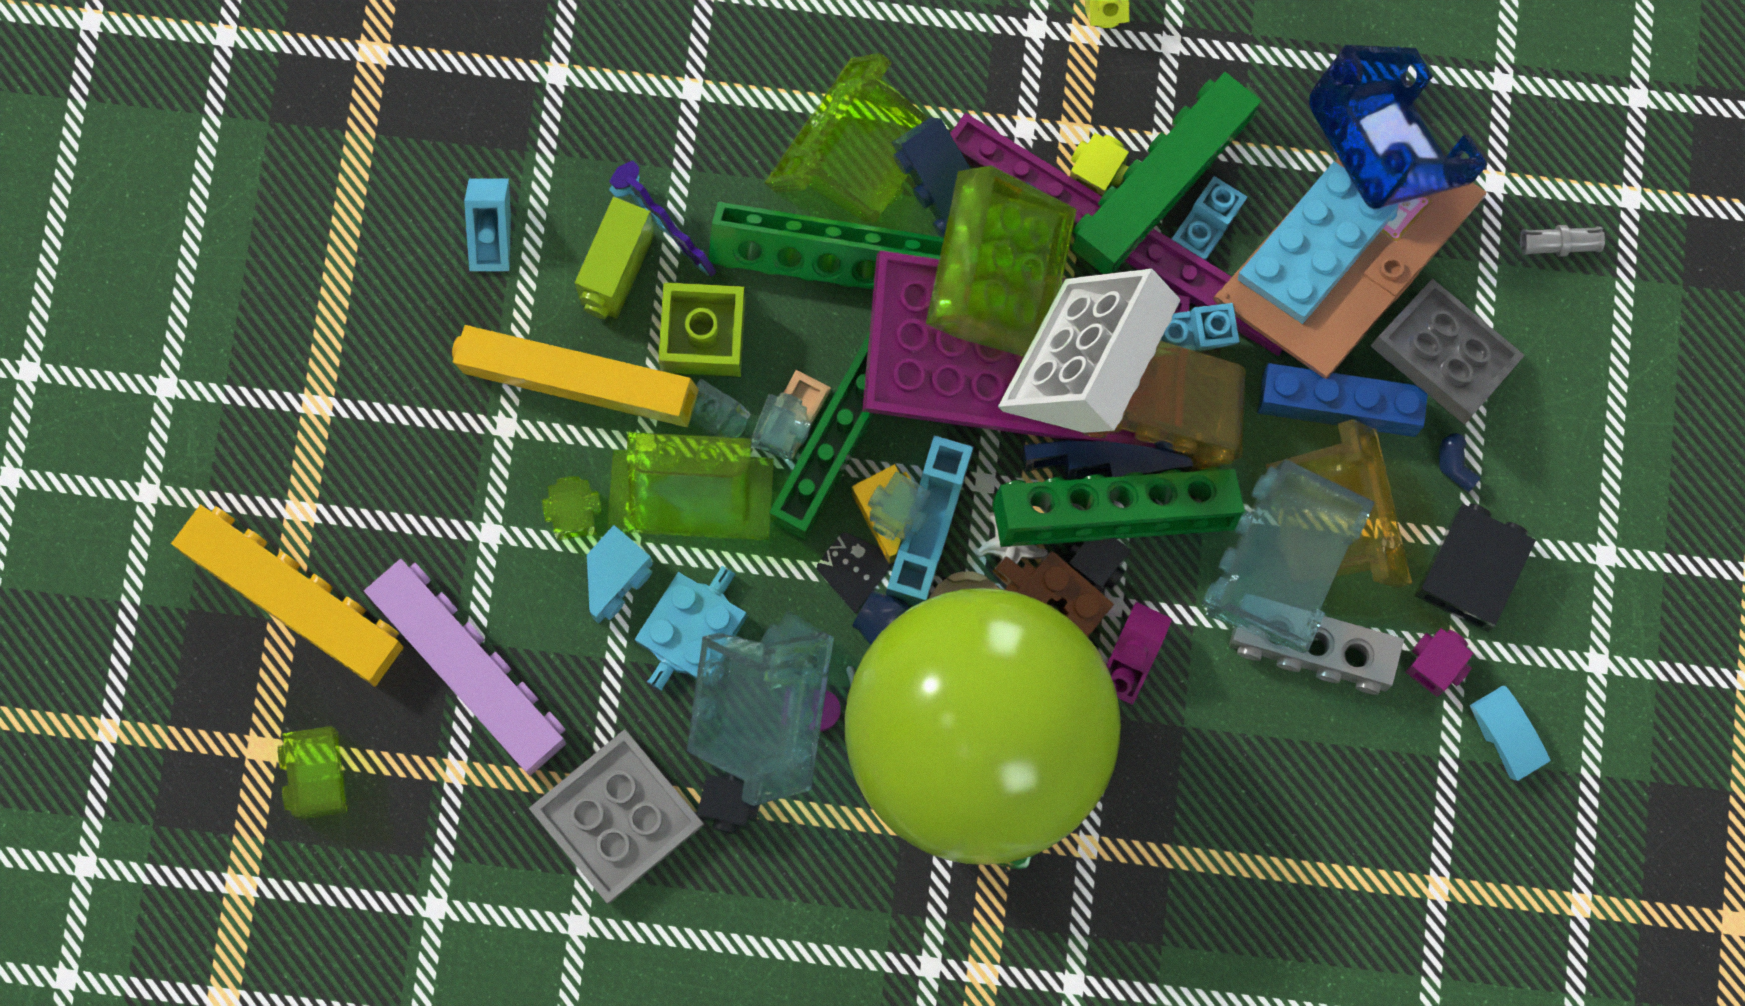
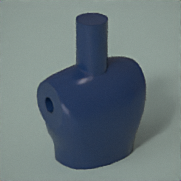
M873 590L853 622L852 627L857 629L871 645L892 621L912 606L902 599L884 595Z

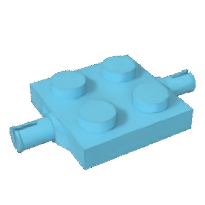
M720 567L721 569L710 586L697 583L678 572L634 639L637 644L654 653L660 661L656 670L647 681L658 690H663L662 688L673 671L689 674L705 684L747 619V613L730 603L723 595L732 579L736 576L734 572L727 570L726 567Z

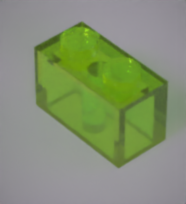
M332 726L282 733L284 745H278L277 753L280 769L287 770L288 785L282 787L285 810H291L292 816L298 820L347 813L338 731Z

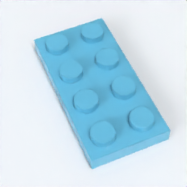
M1334 161L1242 268L1238 275V281L1301 324H1304L1397 213L1399 204Z

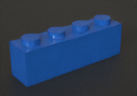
M1268 363L1262 374L1257 413L1416 437L1424 427L1428 394L1417 385L1332 373L1325 379L1311 369Z

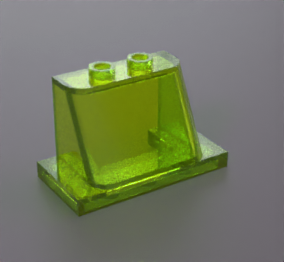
M882 53L850 58L764 184L775 193L801 191L809 186L864 222L875 223L886 206L892 205L899 198L903 191L901 184L908 175H905L897 166L893 158V154L897 151L891 142L929 117L882 79L892 64Z
M628 432L627 450H613L607 529L609 531L615 525L622 532L769 540V512L772 505L774 458L754 457L752 439Z

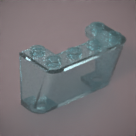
M1285 459L1276 468L1270 466L1266 474H1261L1256 482L1251 496L1257 500L1251 512L1245 510L1235 529V532L1240 534L1235 548L1229 546L1226 549L1218 567L1224 572L1218 578L1216 584L1211 583L1204 596L1202 605L1207 607L1206 616L1300 653H1305L1310 649L1325 615L1320 609L1348 546L1359 539L1375 502Z

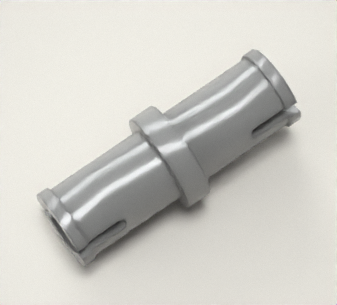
M1557 225L1555 229H1523L1520 234V249L1523 255L1556 253L1558 257H1566L1569 255V252H1602L1605 245V235L1602 232L1603 228L1601 226L1569 229L1567 225Z

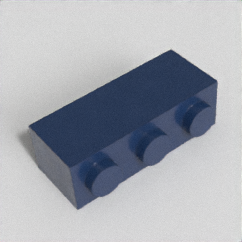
M930 117L891 142L897 151L893 154L897 166L905 175L909 173L916 184L913 192L917 200L925 209L929 207L935 216L936 221L933 222V226L939 237L954 239V245L963 246L994 226L999 217L941 118Z

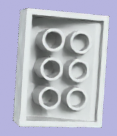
M1153 269L1065 279L998 407L1006 413L1084 433L1114 431L1122 420L1123 412L1133 393L1138 388L1140 379L1149 361L1155 355L1156 347L1172 321V316L1180 302L1179 297Z

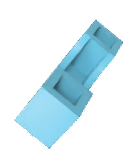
M934 435L909 523L889 579L886 595L902 599L913 606L928 599L969 467L973 447Z

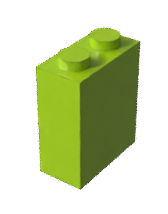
M613 196L575 280L580 303L585 306L584 311L600 319H606L607 315L618 319L655 236L649 210Z

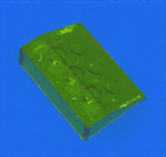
M991 165L958 171L926 324L955 338L1025 356L1061 288L1077 209Z

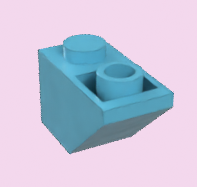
M615 525L587 554L589 610L592 618L598 624L605 617L608 620L612 619L624 606L625 601L622 599L632 587L636 590L639 589L652 574V571L649 569L653 564L651 556Z

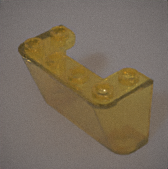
M1159 341L1155 355L1149 361L1140 379L1139 386L1133 393L1123 412L1122 420L1115 430L1082 433L1094 438H1106L1107 433L1120 432L1124 429L1134 432L1135 438L1141 441L1157 443L1159 440L1172 443V448L1176 451L1187 453V457H1191L1194 460L1193 465L1197 468L1204 469L1224 464H1233L1234 460L1243 457L1246 370L1239 364Z

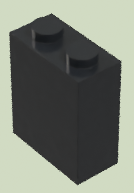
M1462 504L1455 511L1414 596L1475 627L1489 632L1496 626L1536 539L1528 536V531L1516 523L1506 522L1503 524L1491 518V512L1482 506Z

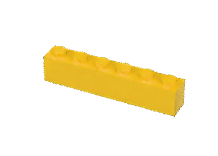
M200 504L171 544L190 560L376 687L404 648L396 639L399 632L381 619L376 624H373L363 617L366 609L346 596L343 602L330 594L333 587L316 574H313L308 579L297 570L301 565L284 552L280 551L277 557L265 549L268 542L248 528L244 534L232 526L235 519L219 507L215 506L210 511Z

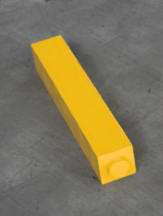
M464 325L461 336L455 339L452 348L453 363L466 375L687 428L699 392L698 387L689 377Z

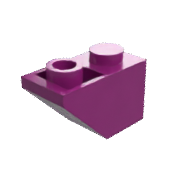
M1135 602L1106 664L1116 689L1117 698L1132 705L1172 622V618L1138 602Z

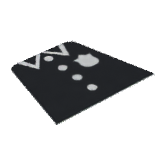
M844 532L839 535L821 558L816 569L851 610L856 613L894 562L888 563L881 548Z

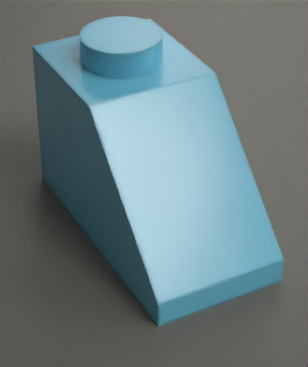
M469 179L464 199L469 271H509L511 234L509 179Z

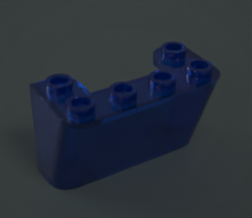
M1344 45L1316 83L1309 97V105L1315 119L1362 199L1372 209H1379L1470 185L1488 165L1470 135H1463L1446 158L1413 106V102L1433 78L1432 73L1416 48ZM1413 65L1416 70V81L1410 87L1406 81V73L1408 68ZM1466 152L1469 158H1461V156Z

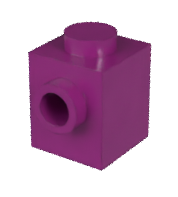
M1440 628L1433 636L1426 632L1411 652L1417 657L1405 673L1438 697L1451 683L1457 687L1472 669L1467 662L1474 653L1467 648L1468 642L1453 630L1446 632Z

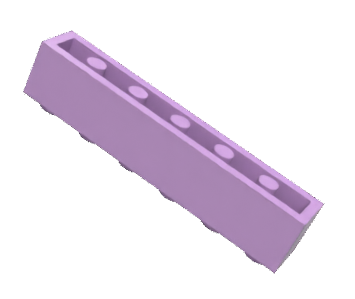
M399 559L368 586L364 592L530 777L566 745L565 740L560 735L566 729L550 711L543 716L533 704L539 699L523 681L516 686L507 677L506 674L512 669L496 652L489 657L479 645L484 641V638L469 622L462 627L452 616L458 611L452 602L442 592L438 596H434L426 587L431 580L416 563L408 567L402 559Z

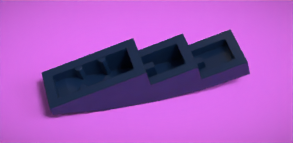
M1058 441L1024 445L1022 454L1025 472L1064 466L1067 480L1106 474L1107 477H1122L1131 472H1140L1143 475L1161 474L1172 469L1190 472L1192 468L1191 457L1152 447L1109 441Z

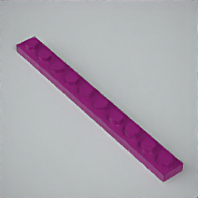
M964 113L950 134L967 164L1018 194L1026 182L1032 184L1067 207L1061 222L1072 229L1075 228L1085 214L1089 213L1093 216L1101 208L1098 202L1102 196L968 113ZM1155 229L1147 235L1125 260V262L1138 270L1153 269L1172 291L1179 295L1190 297V302L1198 307L1217 305L1213 297L1231 279L1230 275ZM1235 316L1238 332L1275 355H1280L1283 350Z

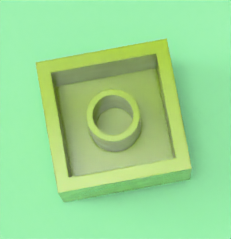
M664 283L658 358L660 370L678 374L741 377L746 301L744 287Z

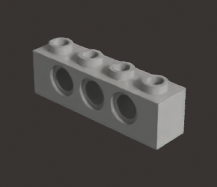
M1245 594L1239 606L1229 647L1238 649L1237 655L1246 659L1260 661L1263 656L1277 660L1276 666L1293 672H1300L1301 668L1317 672L1316 677L1323 681L1340 683V679L1356 683L1355 688L1359 691L1378 695L1380 690L1386 692L1393 685L1404 638ZM1276 626L1282 629L1286 637L1285 643L1281 645L1271 643L1266 637V628ZM1314 637L1321 640L1325 647L1324 655L1314 656L1310 654L1305 646L1306 639ZM1347 649H1356L1362 653L1364 657L1362 667H1353L1347 663L1345 659V651Z

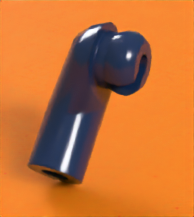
M1451 433L1443 438L1439 445V468L1445 476L1469 493L1481 477L1465 466L1464 448L1467 446L1465 438L1459 433Z

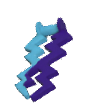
M633 160L617 167L609 180V183L612 185L609 191L616 198L630 195L639 207L649 210L658 228L675 241L683 255L688 257L696 268L707 276L710 275L712 277L716 270L705 253L695 247L690 237L674 225L666 210L656 204L646 188L639 183L640 167Z

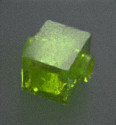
M567 476L557 479L555 485L547 486L549 498L542 499L543 513L546 523L553 522L557 541L598 535L595 515L602 514L599 491H591L588 480H580L579 476Z

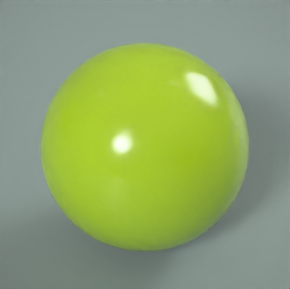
M991 588L961 589L938 595L911 607L892 621L870 645L854 674L847 697L845 743L848 759L856 783L867 803L895 834L911 845L930 855L959 863L991 865L1017 861L1036 855L1067 837L1087 818L1101 799L1113 774L1120 745L1121 723L1117 693L1108 667L1097 648L1087 635L1061 612L1035 598L1014 591Z

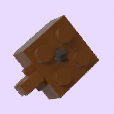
M1053 551L1045 555L1035 568L1028 563L1021 568L1006 556L992 571L1007 585L1005 590L1035 598L1048 605H1056L1058 611L1068 617L1087 637L1114 606L1108 598Z

